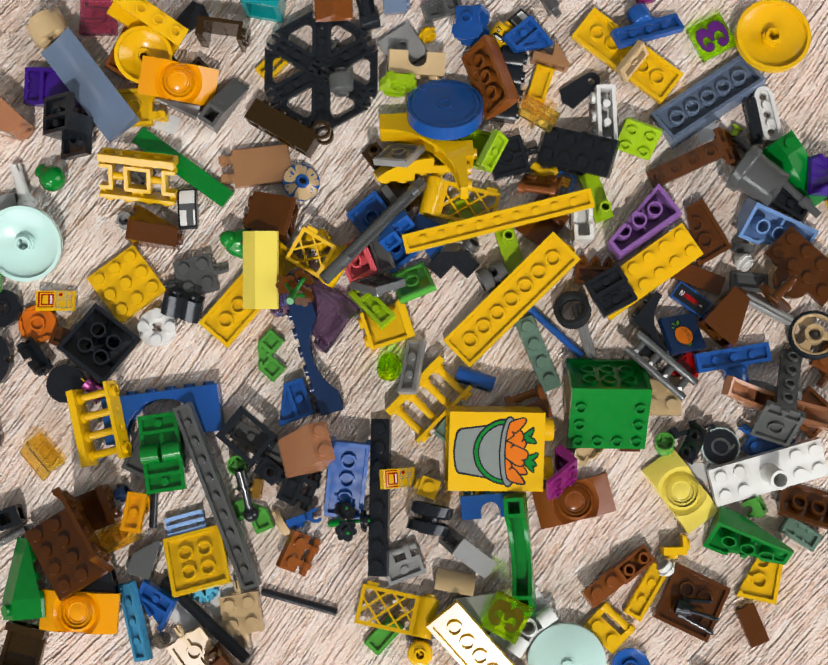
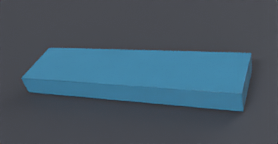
M136 580L118 584L117 587L119 593H121L120 600L134 662L150 660L153 658Z

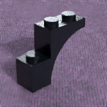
M656 291L653 294H647L642 301L644 305L640 309L637 307L630 315L632 319L629 323L639 331L641 330L667 353L668 349L660 341L654 324L655 310L662 298V295ZM645 345L639 355L648 361L654 352ZM659 358L654 365H657L662 358Z

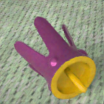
M91 376L87 381L81 378L85 382L81 387L84 391L92 392L103 389V385L96 382Z

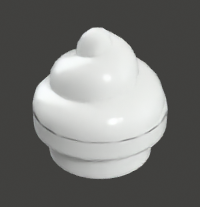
M736 253L734 256V265L737 270L746 272L754 264L752 256L748 253Z

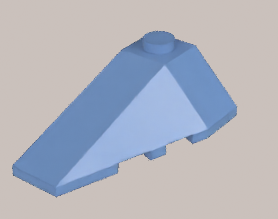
M747 197L738 213L737 236L753 244L773 245L790 226L812 244L819 231Z

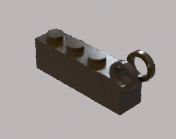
M256 98L244 116L250 125L308 158L312 157L320 144L328 145L334 139V132L328 122L320 120L308 128L303 125L304 123L296 117L292 119L284 110L273 108V105L267 100L261 101ZM321 124L326 125V126H321V127H319V128L316 130V127H317V126H319V125H321ZM328 130L325 135L319 136L321 131Z

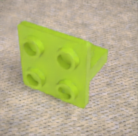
M627 117L622 123L618 136L620 141L619 150L645 160H650L663 129Z

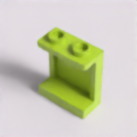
M477 129L470 135L457 139V141L473 140V148H477V159H474V165L471 168L492 173L509 141L507 137L496 129H493L492 133Z

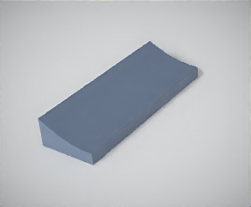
M69 27L49 47L41 52L69 91L75 93L76 100L86 113L93 117V122L110 143L140 121Z
M739 55L650 113V118L658 128L663 129L662 134L673 149L743 103L744 99L752 97L757 88L765 86L766 78L759 70L750 66Z

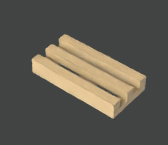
M638 40L615 68L618 71V75L621 76L620 79L624 82L629 80L649 54L643 41Z

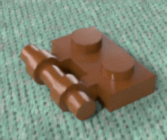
M291 529L275 565L294 573L297 566H301L298 574L306 576L307 571L313 565L312 560L315 554L319 552L321 540L314 537L312 544L308 543L311 538L310 535ZM306 549L308 550V553L305 559L303 560L301 558Z

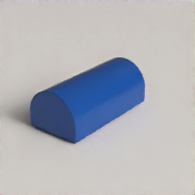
M459 365L455 380L490 393L494 387L496 377Z

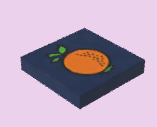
M694 313L664 317L658 320L670 356L700 351L706 348Z

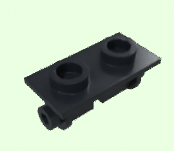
M31 336L25 343L21 342L16 346L18 348L17 351L25 361L30 358L32 359L27 364L35 375L39 377L46 376L53 368L50 359L44 355L38 343Z
M693 422L678 453L679 456L691 465H693L695 459H698L702 445L711 433L709 431L710 427L707 425L701 426L697 422Z

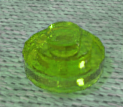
M394 353L384 354L377 366L379 377L385 381H394L399 377L402 370L400 357Z

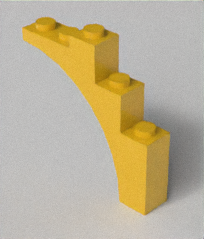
M407 113L379 114L381 141L424 145L425 151L439 159L451 172L457 183L460 199H468V192L472 191V179H468V175H471V167L474 165V159H477V148H473V140L453 141L427 138L412 129L407 120Z

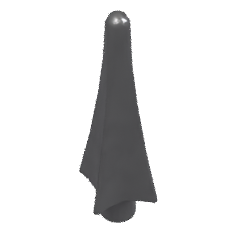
M540 0L548 16L553 14L556 18H559L562 15L558 8L560 3L556 0Z
M158 97L154 99V101L171 107L194 120L202 112L200 110L201 105L174 102Z

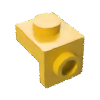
M678 534L679 545L660 546V554L668 559H678V555H688L687 550H690L689 538L685 534Z

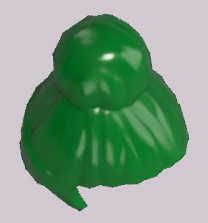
M234 229L222 232L219 240L230 255L243 259V244L240 241H243V231L249 230Z

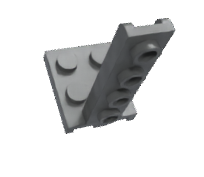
M788 349L782 350L775 402L770 400L765 402L750 429V435L786 447L789 446L806 418V412L797 410L802 356L797 352Z

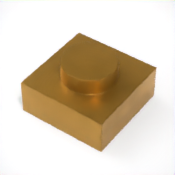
M254 478V482L251 481L252 487L249 489V492L252 493V498L261 499L264 479Z

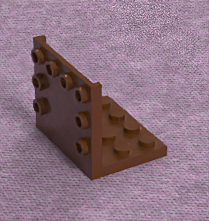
M57 487L51 492L62 501L65 509L24 534L60 601H63L109 573L115 567L111 562L112 558L109 552L104 549L87 519L81 502L78 499L76 500L73 495H70L67 490L63 491L60 487Z

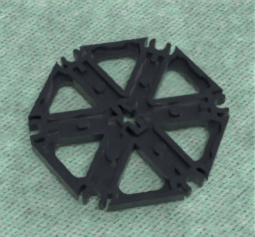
M313 11L274 31L275 34L271 36L272 39L276 40L274 45L267 42L266 45L270 50L265 48L264 91H268L266 93L267 97L271 95L276 97L275 100L271 101L275 109L278 110L280 108L284 110L292 119L294 117L300 119L306 127L309 128L312 126V123L324 120L330 123V127L333 130L368 110L366 107H371V103L367 102L366 99L368 97L375 99V93H378V50H376V44L371 47L367 45L372 40L369 33L351 22H315V18L313 19L312 17ZM306 25L312 28V53L288 40V36ZM339 26L355 36L354 42L331 54V30L333 27ZM276 58H281L301 70L279 83L273 81V61ZM362 60H368L370 62V82L364 85L353 78L354 90L349 96H346L355 103L354 109L338 118L332 117L331 92L329 90L328 78L330 73L334 72L335 68L343 67L347 69ZM322 67H325V72L327 74L322 73L321 75H318V70L316 68L321 69ZM312 88L311 115L309 117H303L288 107L289 100Z

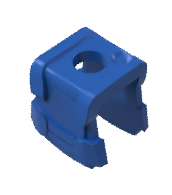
M482 4L456 6L457 17L451 31L454 38L461 41L462 45L473 46L484 34L489 35L487 24H489L490 13Z

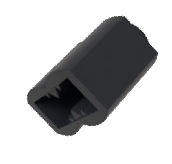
M168 287L164 293L161 314L198 324L202 316L205 297L197 292L186 293L179 287Z

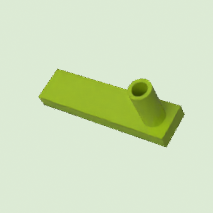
M589 174L577 175L582 190L591 188L595 208H593L595 224L612 219L614 215L611 210V203L606 197L600 178Z
M513 228L494 233L504 266L509 275L523 262Z

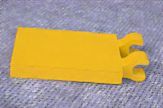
M138 88L117 89L140 119L132 127L154 126V121L168 122V113L166 114V111H154V103H158L154 101L155 97L137 94Z

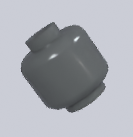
M343 67L335 68V71L330 73L328 77L330 92L336 97L349 96L354 90L353 74L346 71V68Z

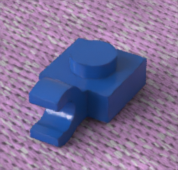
M313 508L309 512L285 520L287 527L293 526L294 529L305 526L304 522L308 520L312 523L320 522L322 518L314 519L312 516L313 512L318 511V508Z

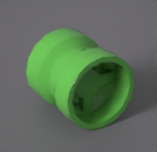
M668 432L659 433L655 438L656 452L662 456H668L673 452L675 445L673 435Z
M238 455L231 457L227 462V469L233 475H235V469L245 467L247 471L249 464Z

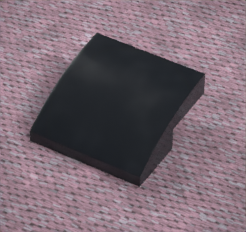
M618 264L584 283L604 319L638 299Z

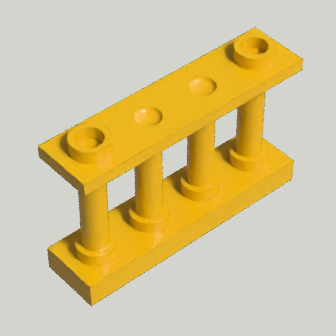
M439 355L421 373L419 387H425L446 408V405H456L461 399L465 401L472 394L470 392L472 387L469 385L464 389L444 369L443 363L445 360ZM433 373L439 374L459 394L453 403L430 382L429 377ZM417 394L399 395L385 410L390 416L393 414L398 415L419 435L415 440L417 443L420 441L424 443L431 436L429 432L446 415L445 410L438 417ZM406 400L412 401L433 422L426 430L420 427L403 410L402 404Z
M116 380L103 381V389L85 394L83 389L65 391L81 468L99 465L98 458L118 454L119 459L132 457V446L127 434L119 396L120 389ZM106 397L108 408L88 413L86 401ZM110 416L112 427L92 432L90 420ZM114 435L116 446L96 451L94 439Z

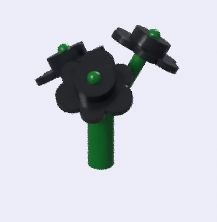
M348 501L338 502L334 513L339 518L329 520L328 526L336 527L335 533L338 535L337 538L339 540L344 539L346 542L352 540L353 535L357 533L355 523H360L361 530L367 532V527L370 526V517L367 515L366 510H361L360 518L354 519L356 509L352 507L351 503Z

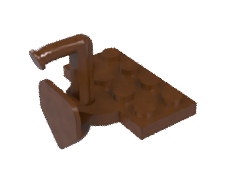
M790 226L763 254L777 267L772 279L775 291L764 282L759 285V289L767 301L786 313L792 308L782 297L793 300L807 294L821 307L828 301V258Z

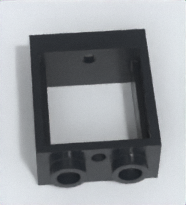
M240 406L215 435L250 466L259 465L265 458L263 454L268 449L272 450L278 443L276 439L279 437L244 406ZM245 416L270 436L252 458L227 438Z

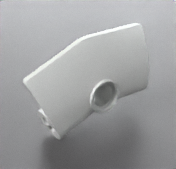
M535 588L537 608L534 615L524 616L521 626L514 632H508L504 628L505 623L511 622L514 627L517 619L510 617L506 621L504 620V613L501 617V623L496 625L494 631L489 635L492 640L518 658L522 657L533 638L539 632L558 620V617L538 588ZM533 624V631L526 633L524 631L525 626Z

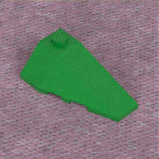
M792 130L763 150V155L791 175L788 182L804 197L810 198L814 206L828 198L825 196L807 195V159L809 156Z
M26 537L17 538L2 599L1 614L3 620L16 621L45 618L43 591H39L37 584L40 576L39 573H36L33 566L36 561L35 554Z

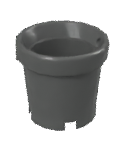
M753 145L737 164L725 186L733 192L738 190L768 207L781 192L780 190L785 186L791 175L763 155L761 148Z

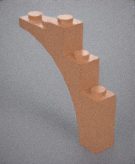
M730 375L726 376L721 393L746 408L761 411L767 400L775 402L776 396L775 392L752 385ZM797 400V410L806 412V418L802 424L807 427L828 431V408Z

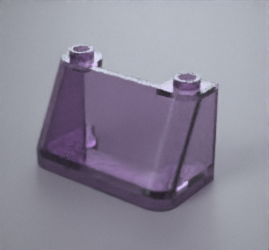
M297 266L296 268L289 271L286 276L288 277L289 275H293L294 279L299 283V280L294 275V273L297 271V269H303ZM312 275V278L315 280L314 284L307 285L303 283L306 287L312 288V294L315 297L313 304L317 320L312 335L316 337L314 339L315 347L327 354L356 318L360 308L335 287L323 284L317 277ZM289 293L279 294V309H269L272 315L276 317L287 315L289 304H287L286 299Z

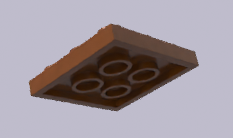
M675 563V571L669 576L652 616L700 640L708 642L710 634L677 617L678 614L674 613L677 598L682 599L683 596L712 600L711 604H690L693 605L694 610L719 617L731 588L679 563ZM695 614L687 616L713 631L717 622Z

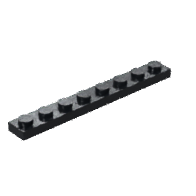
M371 419L368 576H389L390 489H380L379 470L391 469L392 419Z

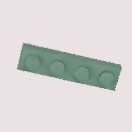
M533 315L518 320L515 323V327L544 393L562 386Z

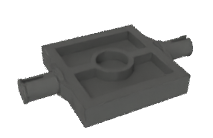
M207 253L173 262L175 278L164 281V284H167L165 285L166 289L177 286L186 293L197 292L203 295L219 291L218 275L229 272V269H226L228 268L227 264L216 267L212 261L211 254Z

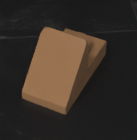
M557 42L555 43L552 55L543 50L534 51L530 63L533 65L538 63L567 73L570 64Z

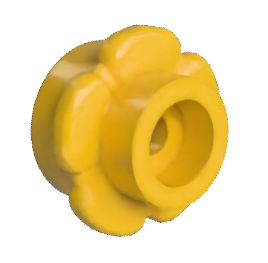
M425 26L420 30L419 39L425 44L432 42L436 38L434 27Z

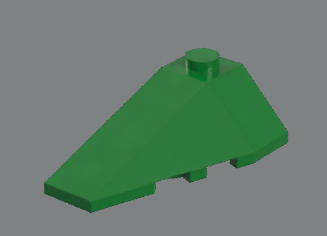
M722 506L714 515L703 542V547L720 554L728 555L729 552L740 554L741 558H747V556L758 557L760 561L785 565L794 553L792 548L741 514Z

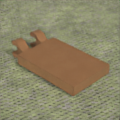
M285 144L231 150L232 156H218L221 167L233 165L234 174L220 175L221 183L223 185L235 184L236 189L283 184L284 173L291 167L289 148Z

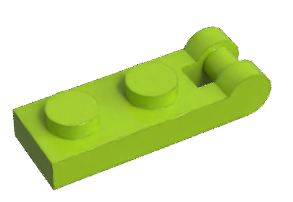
M350 290L347 293L349 298L382 330L396 318V315L378 297H373L372 294L366 293L360 298L359 295L361 293L357 290Z

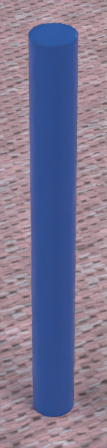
M534 306L528 311L579 359L584 355L581 349Z

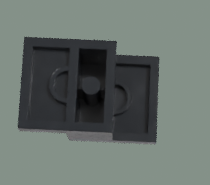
M70 91L44 98L43 135L62 140L61 159L71 160L92 154L93 117L74 112L75 93Z

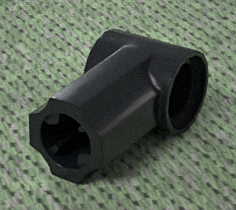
M356 0L362 30L369 31L381 28L373 0Z

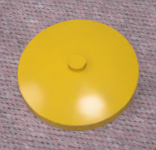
M761 0L749 6L740 16L735 27L734 39L739 54L750 66L767 73H780L792 69L805 57L811 44V30L803 13L794 5L782 0Z

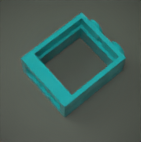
M240 0L246 17L283 23L286 10L285 0Z

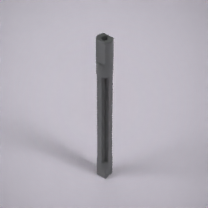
M418 177L319 274L321 279L326 284H329L398 214L427 188L426 181Z

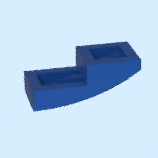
M404 210L387 225L378 238V242L387 252H390L402 243L401 236L415 226Z

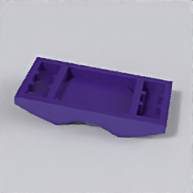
M25 67L24 105L44 107V98L69 91L52 67ZM75 98V108H82Z

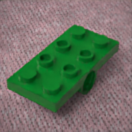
M174 412L137 417L141 444L139 446V456L144 470L146 495L187 489L180 428Z

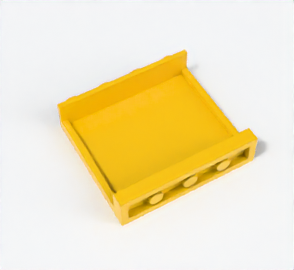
M112 0L113 3L107 11L108 15L128 29L135 26L151 27L169 41L172 55L175 54L189 31L147 0Z

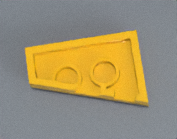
M756 557L736 596L777 604L783 565L760 561Z

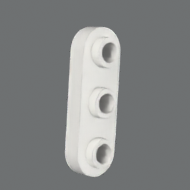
M761 86L755 90L752 97H755L757 101L763 139L771 143L781 137L782 128L773 92L769 87ZM759 95H762L764 97V100H761L759 98ZM763 113H767L769 117L765 118ZM768 131H771L773 136L768 135Z

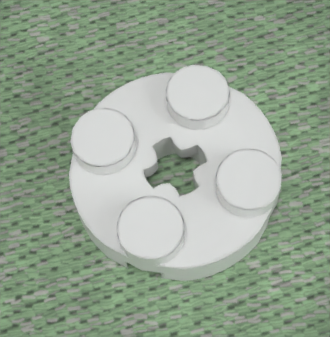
M154 308L142 315L137 329L145 343L156 347L166 346L176 337L177 321L175 318L161 314L160 308ZM161 323L162 331L154 332V324Z

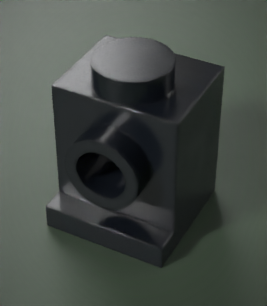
M266 456L254 470L256 474L271 486L279 485L285 478L283 475L285 470L269 456ZM268 469L274 470L273 476L267 474Z
M22 504L12 505L0 510V531L27 522ZM9 514H10V517H11V520H12V521H9V520H8V515H9Z

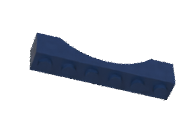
M309 302V305L304 307L303 305L293 303L289 305L287 315L289 321L293 320L295 328H292L295 340L299 339L300 346L297 348L300 358L304 357L306 365H303L305 375L310 376L311 383L308 385L311 395L315 394L317 400L314 402L316 412L324 416L344 410L339 390L331 386L324 379L313 358L312 333L317 320L314 304Z

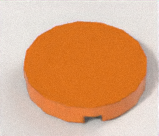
M35 305L26 308L18 321L21 335L25 339L31 336L37 343L48 341L54 326H58V319L53 311H36Z

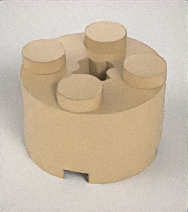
M53 8L54 11L51 12L48 9L42 10L29 19L31 22L29 25L25 24L27 31L38 48H44L45 50L69 27L58 8Z

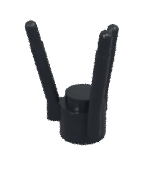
M684 596L682 599L677 598L674 606V613L678 614L677 617L684 619L710 635H714L713 631L687 617L695 614L718 621V617L694 610L693 605L690 604H711L713 601Z

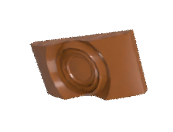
M607 473L578 479L572 486H567L563 489L562 494L558 498H553L551 501L546 498V488H543V492H532L541 529L560 526L616 511Z

